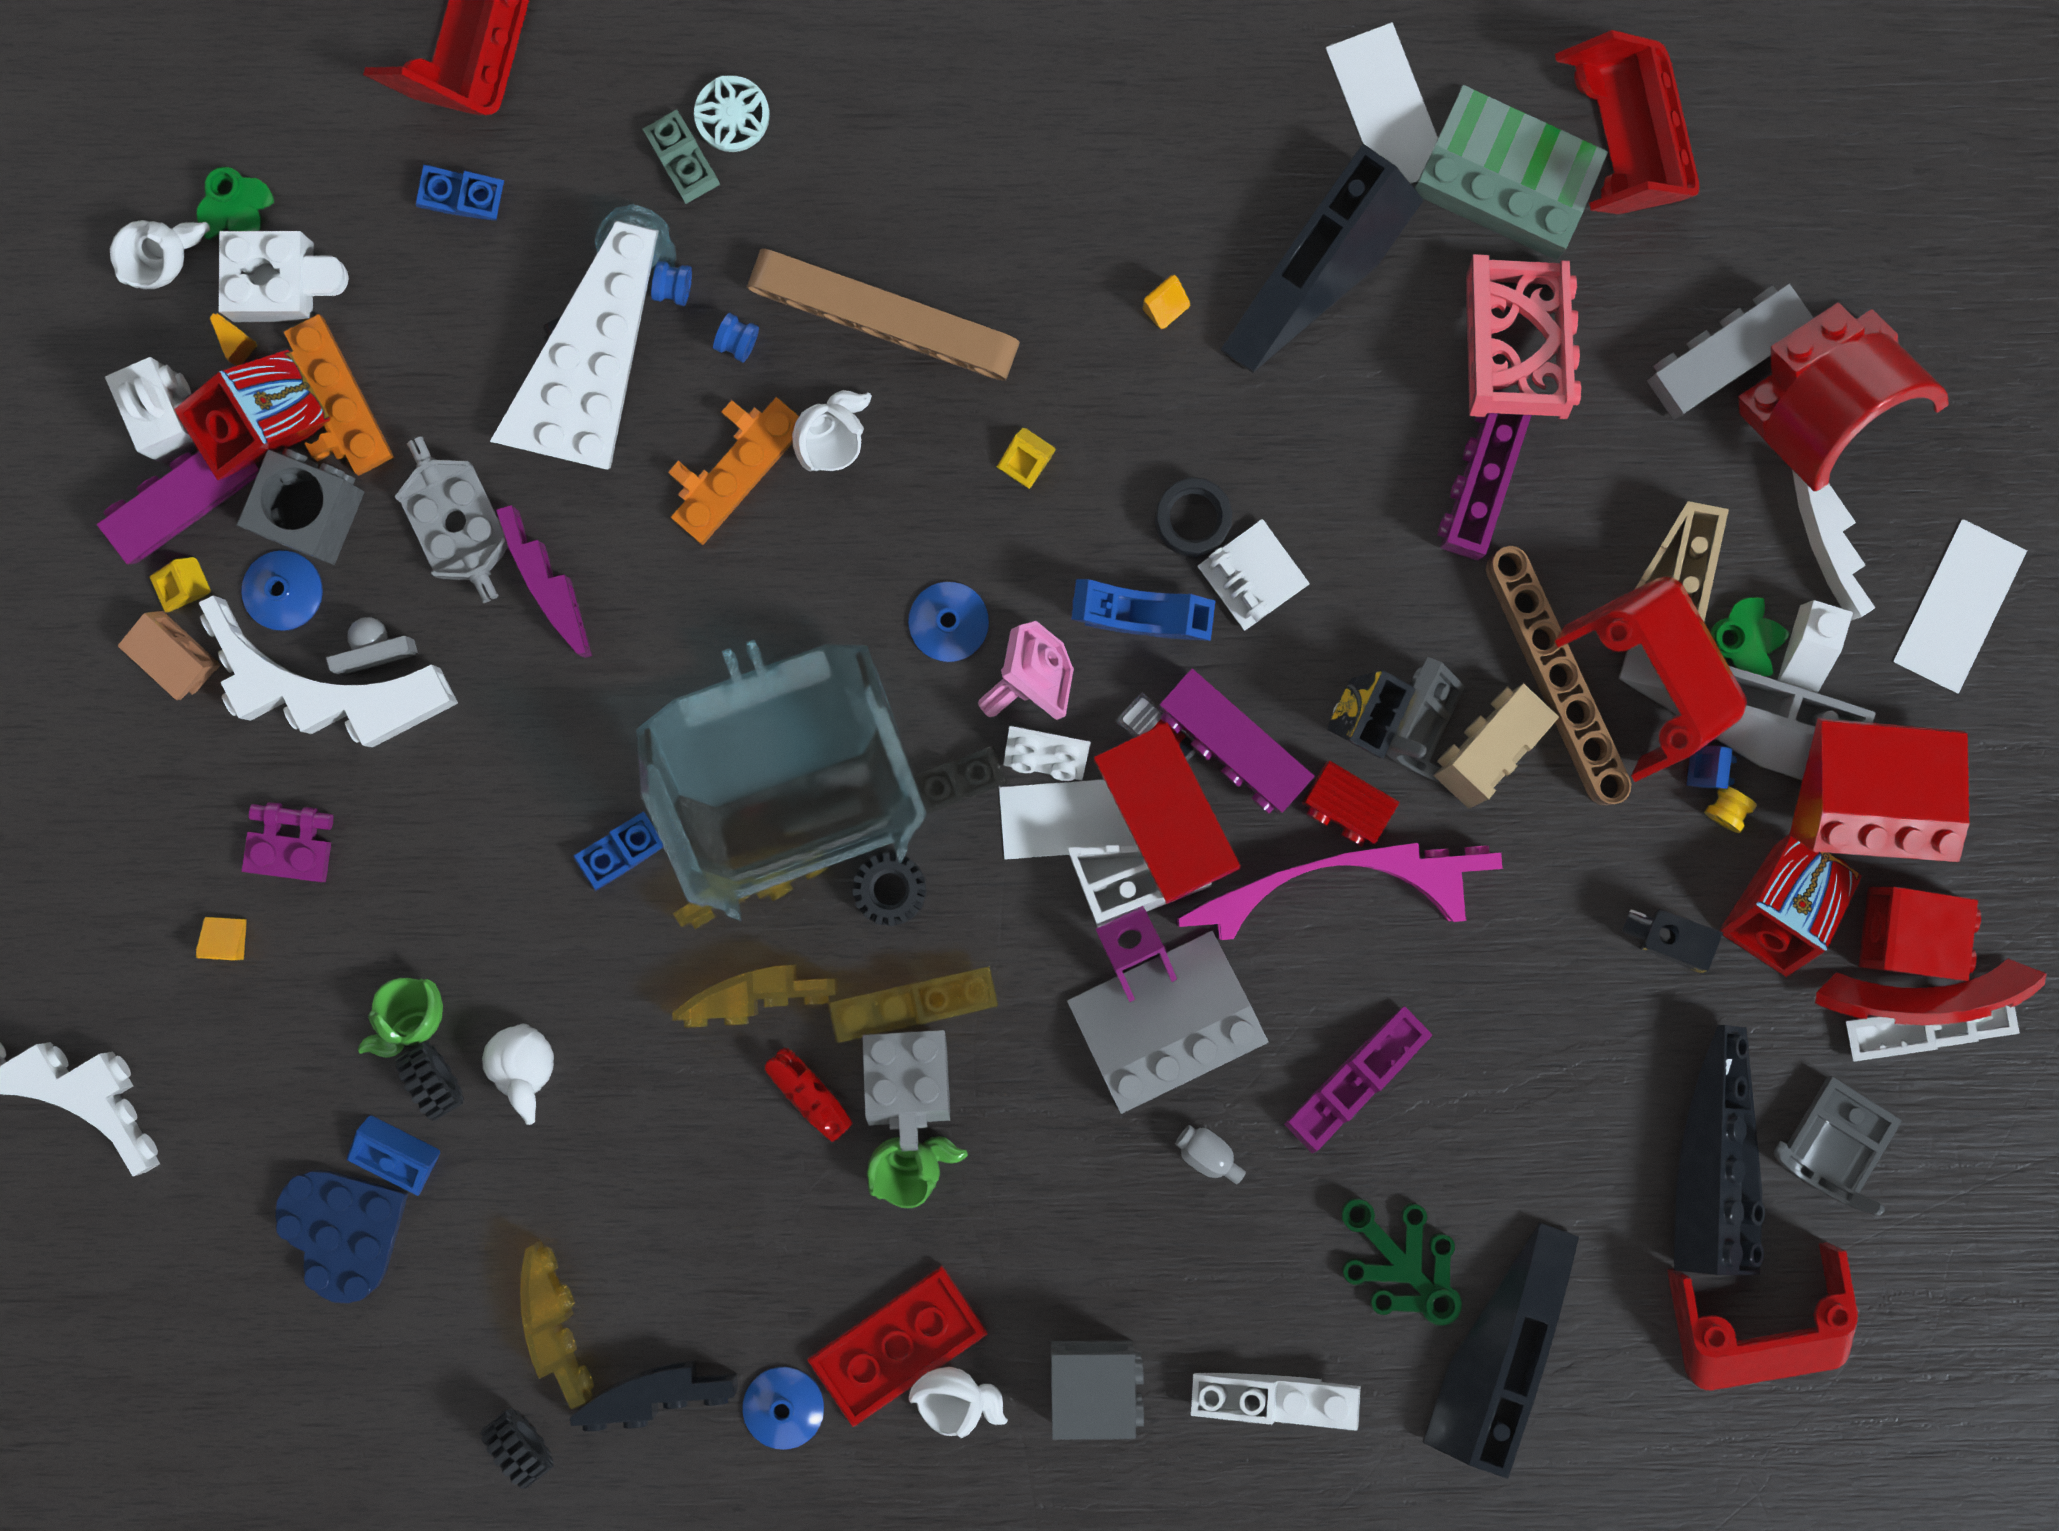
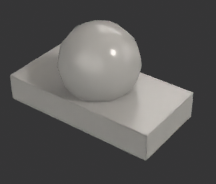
M362 617L353 622L348 630V643L352 650L326 658L330 671L343 676L415 656L418 651L414 639L402 636L387 640V630L384 624L372 617Z

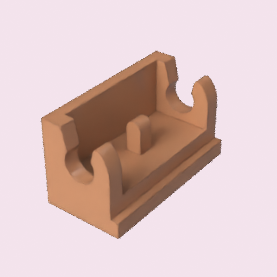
M164 611L144 613L118 644V647L175 700H181L188 692L192 695L195 694L212 673L221 666L216 659Z

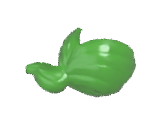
M398 978L381 986L374 996L372 1011L368 1015L373 1029L378 1034L365 1038L358 1047L359 1053L371 1052L377 1056L388 1058L399 1054L405 1045L414 1046L428 1040L436 1032L442 1019L443 1003L436 984L429 979Z
M940 1136L931 1137L923 1144L918 1142L917 1151H901L900 1137L886 1140L874 1150L868 1162V1191L871 1196L885 1199L901 1208L920 1206L927 1200L939 1180L940 1169L938 1161L950 1164L960 1162L968 1156L967 1150L957 1148L949 1139Z

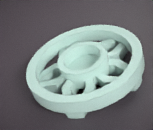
M720 76L707 84L696 99L694 119L698 131L707 143L719 150L738 152L752 147L763 137L769 124L770 113L766 97L756 84L746 78ZM732 85H740L748 89L740 92L738 97H736V91ZM722 86H725L729 91V97L724 99L721 96ZM715 90V99L718 101V104L712 101L704 103L707 97ZM755 94L756 96L750 104L745 105L743 100ZM760 102L762 105L761 123L758 122L753 114H748L754 111ZM715 110V115L713 116L702 114V111ZM748 120L752 122L757 131L744 127ZM702 121L710 124L718 123L715 126V138L705 130ZM725 129L729 132L721 142V130ZM738 130L741 134L751 136L744 141L730 143Z

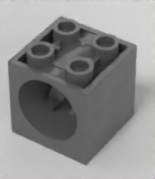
M287 448L283 449L282 454L268 450L237 526L335 565L364 491L353 485L356 478L345 474L340 469L322 463L320 468L317 469L318 463ZM318 480L320 490L323 493V506L318 517L304 528L290 530L284 516V504L288 494L300 483Z
M1132 1340L1051 1341L1052 1440L1136 1439V1426H1144L1142 1393H1136L1135 1384H1143V1359L1141 1352H1134Z

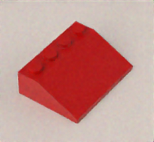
M1818 718L1789 835L1813 852L1959 862L1969 827L1968 733L1961 730Z

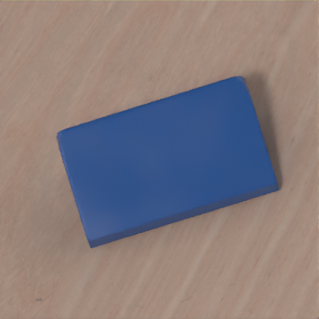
M369 1116L357 1129L346 1160L419 1196L438 1160L440 1150L374 1116Z

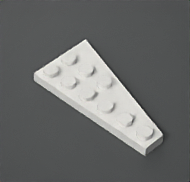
M622 221L615 222L490 442L607 470L611 468L659 230Z

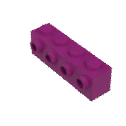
M1500 389V390H1495L1494 392H1508V391H1505V390ZM1487 413L1486 417L1475 416L1474 421L1480 423L1476 438L1469 437L1463 452L1462 460L1468 461L1464 475L1457 474L1450 492V498L1456 499L1451 514L1444 513L1439 525L1437 536L1443 537L1440 549L1477 561L1486 555L1531 415Z
M200 451L193 456L190 452H187L169 464L172 471L159 479L155 475L136 488L139 494L126 503L124 499H121L109 506L103 512L106 518L99 522L97 526L126 564H137L256 479L262 462L259 461L217 481Z
M1193 668L1158 706L1164 712L1159 717L1164 723L1168 722L1170 728L1177 734L1183 729L1194 739L1190 744L1191 747L1206 760H1209L1212 756L1224 765L1220 772L1237 787L1242 783L1249 787L1255 793L1251 799L1268 814L1272 810H1275L1278 814L1283 813L1315 777Z

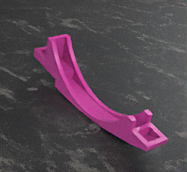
M1418 843L1342 853L1272 873L1211 899L1178 917L1177 926L1218 924L1219 939H1234L1240 926L1252 909L1276 887L1308 871L1323 867L1345 865L1367 867L1395 876L1425 895L1448 922L1466 921L1462 872L1502 869L1501 853H1490L1489 845L1464 847V856L1449 857V849L1424 850L1425 859H1420Z

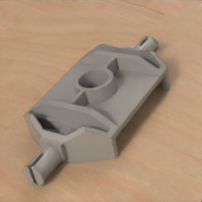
M423 437L414 438L415 442L410 440L407 446L417 463L416 469L395 495V498L402 504L433 569L432 575L441 579L470 580L475 584L482 603L491 601L490 598L495 599L499 596L489 578V575H491L490 570L503 557L508 548L500 521L470 462L436 460L431 457ZM454 511H461L466 517L464 528L456 533L449 532L445 524L446 518Z

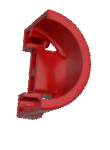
M1839 302L1770 346L1772 375L1738 396L1739 414L1815 492L1829 484L1830 473L1836 460L1855 435L1889 408L1914 398H1928L1932 400L1933 409L1936 413L1949 404L1948 395L1944 387L1898 344V333L1873 309L1855 319Z

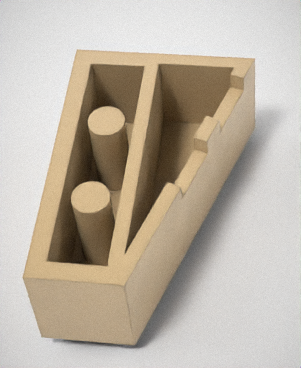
M1688 501L1635 589L1659 577L1675 578L1682 583L1701 618L1705 621L1729 509Z
M1524 683L1513 691L1506 687L1491 703L1495 710L1486 719L1480 715L1465 730L1464 733L1469 738L1459 748L1453 744L1437 761L1442 767L1433 776L1468 809L1488 800L1495 793L1494 787L1505 775L1509 776L1517 767L1516 763L1538 743L1559 718Z

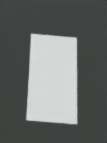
M1393 23L1326 47L1363 144L1394 164L1410 184L1417 182L1438 137Z
M1962 519L1893 662L1959 694L2027 550Z
M1104 780L999 787L1004 859L1069 855L1068 847L1136 846Z

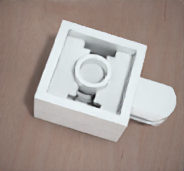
M220 231L219 312L233 322H304L313 317V296H336L343 293L349 280L348 272L345 266L333 256H313L314 243L301 231Z
M148 357L105 376L138 452L162 464H166L187 452L191 453L198 449L174 411L177 406L187 399V396L191 395L190 387L181 373H176L168 365L164 366L155 359Z

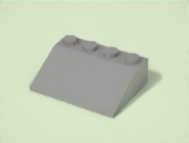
M1213 931L1166 952L1177 977V980L1171 982L1159 956L1125 972L1124 976L1135 998L1134 1001L1129 1002L1117 976L1067 1000L1121 1114L1269 1043Z

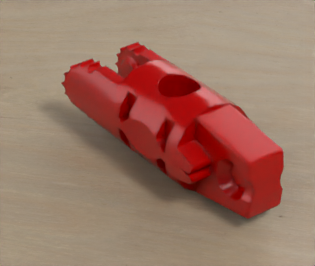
M784 1047L777 1052L775 1057L770 1058L766 1062L764 1069L772 1081L807 1121L831 1142L838 1139L853 1124L835 1096L810 1068L795 1055V1052Z

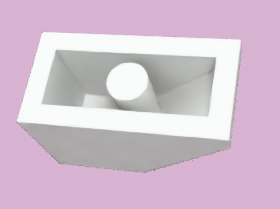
M1816 600L1800 605L1777 681L1818 693L1842 651L1853 612Z

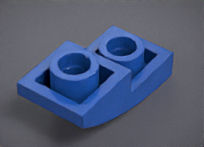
M423 165L416 207L458 216L496 221L504 180L464 171V174Z
M643 811L610 831L609 835L574 855L573 858L595 892L665 847V844Z

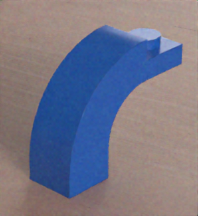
M1076 579L1071 620L1083 622L1085 626L1122 633L1211 641L1215 600L1193 594L1131 590L1090 579Z

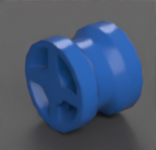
M659 260L655 266L652 279V300L661 302L664 299H670L676 305L685 306L691 288V266L670 267L666 261Z
M728 313L716 333L713 349L720 353L728 351L734 355L736 360L743 363L749 357L755 345L759 326L754 323L744 324L739 322L736 315Z

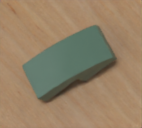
M678 110L643 128L645 135L685 204L720 185Z

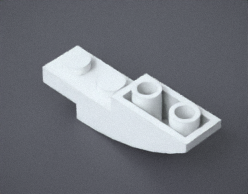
M1194 1373L1191 1416L1271 1425L1274 1422L1357 1431L1361 1386L1322 1382V1379L1292 1376Z

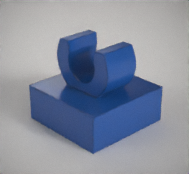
M1704 746L1690 756L1687 786L1728 789V786L1733 785L1735 779L1729 778L1731 763H1737V758L1732 755V748Z

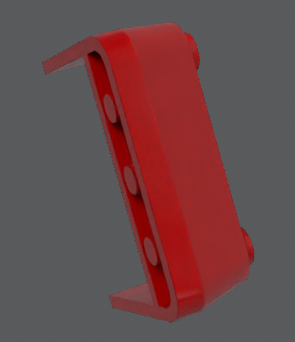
M449 0L432 63L425 59H411L403 67H365L363 75L415 100L474 115H491L500 108L529 0Z
M1611 30L1555 53L1556 62L1576 66L1574 80L1578 90L1589 98L1598 100L1614 174L1605 178L1604 186L1601 188L1602 198L1589 203L1591 211L1623 214L1674 203L1696 196L1699 192L1698 174L1671 59L1664 45L1656 40Z
M1659 577L1566 624L1555 639V643L1559 648L1595 630L1602 643L1614 651H1626L1641 644L1680 712L1679 715L1669 719L1662 726L1659 734L1661 747L1640 756L1631 774L1634 782L1692 756L1736 724L1745 712L1747 701L1744 692L1686 589L1675 578Z
M1828 1242L1819 1243L1828 1295L1823 1297L1815 1307L1814 1319L1816 1327L1736 1341L1732 1325L1727 1320L1716 1315L1698 1317L1691 1277L1681 1271H1674V1268L1668 1269L1685 1371L1690 1381L1701 1389L1717 1390L1833 1370L1843 1366L1849 1358L1858 1321L1857 1306L1846 1250Z

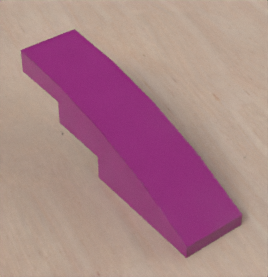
M512 505L497 509L496 511L509 550L530 592L551 624L572 649L583 658L592 656L572 580L564 574L554 577L546 546L539 540L527 541L519 510Z
M1405 1006L1401 1007L1304 1102L1284 1125L1311 1153L1317 1152L1343 1123L1350 1121L1375 1093L1381 1091L1432 1037V1034Z

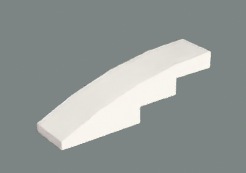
M1792 470L1799 510L1811 548L1827 584L1842 609L1853 612L1851 620L1863 617L1875 609V606L1853 576L1856 571L1865 566V563L1843 533L1844 530L1856 522L1830 484L1815 492Z
M2008 1005L1993 1010L1991 1016L1945 1025L1894 1024V1018L1868 1016L1867 1019L1858 1018L1846 1021L1853 1062L1937 1050L1938 1047L2020 1034L2015 1006L2010 1008Z

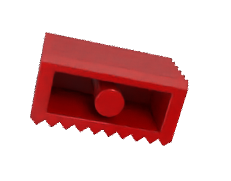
M1330 760L1325 763L1302 802L1303 805L1309 807L1306 815L1325 826H1328L1329 822L1332 821L1344 828L1341 836L1360 847L1365 842L1372 845L1378 841L1400 803Z

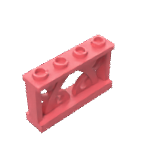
M1473 254L1466 275L1469 416L1486 417L1487 413L1558 416L1559 419H1568L1573 405H1579L1581 382L1575 381L1574 370H1577L1579 365L1580 349L1578 345H1573V335L1576 334L1578 327V311L1572 310L1571 300H1574L1576 295L1577 279L1575 275H1570V261L1561 260L1560 263L1489 260V255ZM1495 282L1518 283L1516 290ZM1530 284H1547L1553 290L1554 298L1550 301L1541 299L1539 294L1543 288L1536 289L1530 298L1523 295V291ZM1506 306L1511 308L1505 318H1497L1491 312L1493 308H1499L1503 313ZM1518 313L1535 325L1547 340L1533 356L1522 363L1518 354L1510 345L1491 336V333L1507 329L1515 321ZM1555 313V321L1549 314ZM1497 354L1504 355L1509 360L1512 368L1508 369L1507 360L1504 364L1498 365L1493 361L1492 357ZM1556 354V364H1553L1550 360ZM1531 377L1537 387L1545 390L1546 385L1542 379L1544 377H1551L1556 381L1557 391L1552 395L1537 394L1529 387L1526 379ZM1516 384L1520 393L1493 392Z

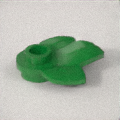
M220 167L209 173L205 180L204 189L206 197L197 207L198 223L207 222L209 224L210 230L204 235L208 240L220 234V231H224L226 228L229 231H260L261 216L259 210L272 205L274 198L268 186L257 178H243L239 172L230 167ZM231 182V192L221 194L222 185Z
M1746 598L1733 606L1728 618L1716 622L1711 627L1710 634L1723 657L1730 658L1735 668L1767 677L1773 674L1772 664L1767 654L1780 647L1790 634L1779 623L1763 618L1765 612L1763 598ZM1725 631L1731 632L1734 636V643L1731 646L1724 644L1722 641V635Z

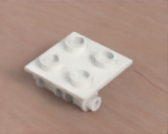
M1263 519L1223 548L1217 549L1208 556V559L1197 566L1244 631L1310 584Z
M1009 726L1004 765L1010 766L1021 773H1032L1035 771L1050 774L1062 781H1071L1073 779L1082 781L1090 742Z

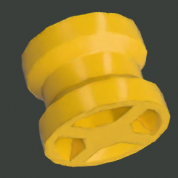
M1729 786L1728 789H1718V799L1715 804L1708 805L1704 813L1719 825L1733 832L1741 833L1744 828V818L1747 814L1754 812L1757 804L1748 796Z

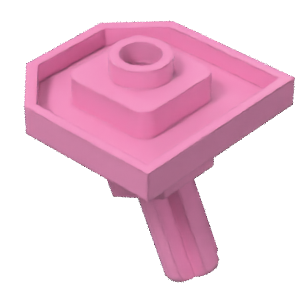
M1037 621L1022 624L1011 629L1004 667L1001 669L1003 679L979 699L978 705L988 717H995L1019 696L1024 701L1031 699L1056 720L1065 717L1074 669L1063 642Z

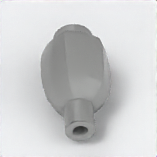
M1188 1125L1179 1135L1175 1145L1181 1148L1182 1158L1200 1173L1212 1178L1225 1176L1236 1185L1245 1176L1246 1171L1234 1163L1231 1148L1209 1129H1195Z

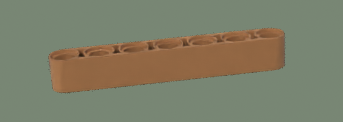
M760 249L747 284V288L750 291L763 297L1001 381L1007 380L1020 344L1016 338L1000 331L768 249Z
M1503 547L1487 561L1486 573L1546 705L1559 716L1555 724L1587 794L1595 803L1605 806L1621 803L1627 799L1631 792L1632 785L1629 775L1568 643L1559 648L1555 643V639L1562 630L1527 555L1518 547ZM1500 557H1509L1515 562L1516 573L1514 576H1506L1501 573L1498 567ZM1518 593H1525L1532 599L1533 609L1530 613H1523L1516 607L1515 598ZM1536 629L1543 630L1548 634L1550 644L1547 650H1540L1533 644L1532 635ZM1552 666H1559L1566 672L1567 680L1563 687L1555 686L1550 681L1549 672ZM1571 702L1577 703L1583 709V719L1579 724H1575L1567 718L1566 709ZM1588 739H1593L1600 746V756L1595 761L1588 759L1583 751L1584 744ZM1605 776L1612 777L1617 783V792L1612 798L1605 796L1600 788L1601 781Z

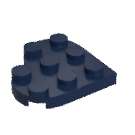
M314 1170L292 1178L283 1188L277 1200L276 1231L290 1245L305 1252L303 1268L306 1286L314 1290L319 1296L336 1303L360 1301L380 1286L388 1269L409 1192L332 1171Z

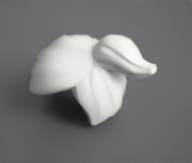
M141 220L124 226L114 236L110 246V258L119 282L141 289H156L168 285L182 269L184 249L198 244L202 236L210 230L209 224L207 222H186L170 229L163 223Z
M842 390L830 396L827 404L813 405L801 413L795 423L792 437L795 454L803 468L808 471H835L843 469L855 461L860 452L861 434L864 428L853 413L862 411L868 406L872 397L869 392L857 394L852 391Z
M522 1023L514 1027H508L494 1035L484 1048L482 1063L487 1078L495 1083L499 1091L508 1096L511 1105L521 1115L526 1125L535 1123L536 1099L534 1093L538 1092L549 1080L554 1066V1054L549 1042L537 1029Z
M945 1367L927 1372L912 1386L909 1394V1402H916L918 1411L924 1421L932 1429L946 1436L957 1435L963 1438L969 1435L976 1427L982 1412L987 1421L994 1425L1006 1424L1008 1420L1003 1414L1002 1394L998 1388L992 1384L978 1386L972 1377L961 1369Z

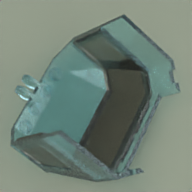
M751 640L746 642V650L756 670L741 674L735 652L731 648L724 650L722 653L731 679L673 699L636 729L641 795L688 902L702 907L705 904L725 911L726 916L742 921L739 898L890 843H894L895 851L901 864L908 850L907 845L915 829H919L926 816V811L893 711L868 645L824 644L765 666L756 641Z

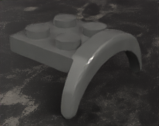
M1427 657L1423 667H1420L1413 676L1411 686L1416 688L1386 755L1403 767L1441 783L1433 776L1440 767L1430 763V759L1465 686L1442 662Z
M1827 1076L1789 1142L1786 1144L1783 1141H1779L1774 1150V1156L1791 1173L1829 1197L1859 1211L1880 1216L1885 1210L1884 1205L1859 1193L1902 1120L1836 1078Z

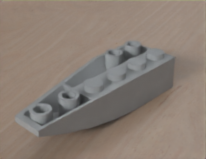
M1639 644L1627 650L1618 679L1674 714L1679 715L1680 712L1642 645ZM1730 667L1746 696L1747 705L1742 718L1715 739L1732 748V750L1759 767L1803 780L1818 718L1873 723L1876 712L1768 677Z

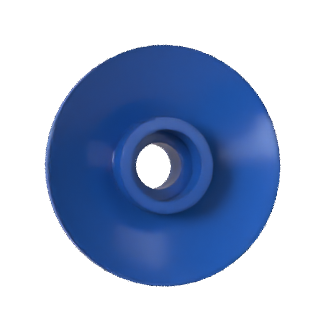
M274 551L259 557L251 564L244 576L241 593L247 612L257 623L272 630L286 631L304 625L315 615L321 604L323 587L317 569L308 559L291 551ZM277 582H282L284 585L283 593L279 596H274L272 593L273 585Z
M941 582L925 589L915 599L909 614V630L916 646L928 657L942 662L960 661L971 656L983 644L989 627L988 612L981 597L968 586L956 582ZM946 613H951L956 617V623L950 628L942 626L940 622L941 617Z
M775 1367L761 1373L752 1381L743 1400V1417L749 1432L760 1443L774 1449H792L806 1443L819 1429L824 1415V1400L817 1383L805 1372L792 1367ZM779 1404H784L789 1408L790 1413L787 1417L780 1418L775 1414V1407Z

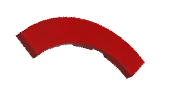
M2007 958L2000 966L1989 973L1966 982L1940 987L1906 988L1869 983L1836 972L1816 992L1815 1004L1862 1019H1867L1868 1015L1894 1018V1024L1901 1025L1961 1023L1991 1016L1993 1010L2007 1005L2011 1008L2022 1003L2045 985L2046 973Z

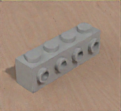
M1790 284L1779 291L1774 286H1771L1753 299L1756 304L1754 308L1745 314L1741 308H1738L1720 321L1723 329L1712 336L1707 330L1686 344L1690 351L1679 358L1673 352L1653 366L1657 373L1648 379L1647 382L1673 420L1771 356L1770 346L1813 319V316Z

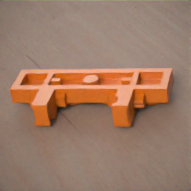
M318 314L284 331L293 350L290 352L331 419L324 425L327 433L320 434L319 439L312 444L305 443L311 457L316 459V461L333 453L336 459L347 457L354 473L358 476L393 459L394 456L324 317Z
M777 397L763 413L754 407L748 414L734 401L731 400L721 413L739 429L734 435L737 442L710 473L703 470L697 477L680 461L668 472L684 487L678 494L684 500V503L671 518L701 545L705 544L793 443L792 433L799 416Z

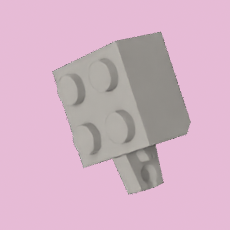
M945 1030L863 1035L865 1116L868 1125L889 1124L890 1130L899 1129L901 1151H917L918 1128H926L927 1122L950 1121L948 1055Z

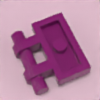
M268 802L266 805L251 804L249 819L263 821L264 832H247L242 872L326 882L331 842L317 841L316 834L317 829H332L333 814L319 813L317 808L303 807L302 810L283 808L281 803ZM281 824L300 826V837L280 836Z

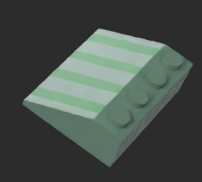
M1463 85L1415 186V190L1423 199L1557 260L1566 250L1608 151Z

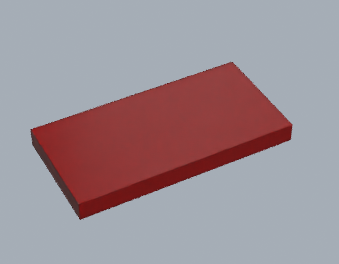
M1168 722L1094 757V761L1166 904L1240 869V864Z
M941 1265L813 1353L807 1360L852 1427H854L911 1388L927 1372L940 1368L985 1337L988 1331L943 1265Z

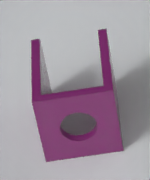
M1144 906L1095 929L1129 1002L1134 1001L1135 998L1123 970L1158 954L1171 982L1177 980L1165 948ZM1129 930L1138 931L1142 938L1136 947L1125 949L1119 945V938L1124 932Z

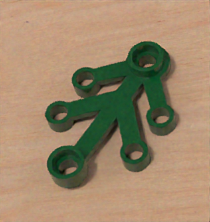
M1362 1198L1347 1200L1341 1208L1342 1222L1351 1231L1363 1232L1393 1265L1364 1264L1359 1259H1349L1342 1267V1274L1346 1281L1353 1285H1359L1364 1281L1410 1283L1420 1293V1295H1393L1387 1289H1376L1370 1296V1305L1380 1315H1387L1392 1311L1422 1312L1425 1318L1435 1325H1447L1455 1321L1461 1312L1462 1303L1457 1291L1450 1287L1451 1256L1455 1251L1453 1239L1445 1233H1437L1429 1240V1249L1435 1256L1432 1284L1421 1272L1423 1226L1427 1221V1213L1422 1206L1417 1203H1409L1401 1211V1219L1406 1225L1404 1253L1374 1221V1209L1366 1200ZM1357 1206L1363 1208L1364 1216L1361 1220L1353 1221L1350 1219L1349 1213L1352 1208ZM1412 1209H1419L1421 1212V1218L1416 1223H1410L1407 1220V1214ZM1440 1239H1446L1449 1243V1248L1444 1253H1438L1435 1250V1244ZM1355 1264L1360 1265L1362 1268L1360 1277L1356 1279L1350 1278L1348 1276L1349 1267ZM1380 1295H1387L1390 1298L1389 1305L1384 1309L1378 1308L1375 1303ZM1436 1298H1446L1447 1306L1444 1310L1437 1311L1434 1309L1433 1302Z

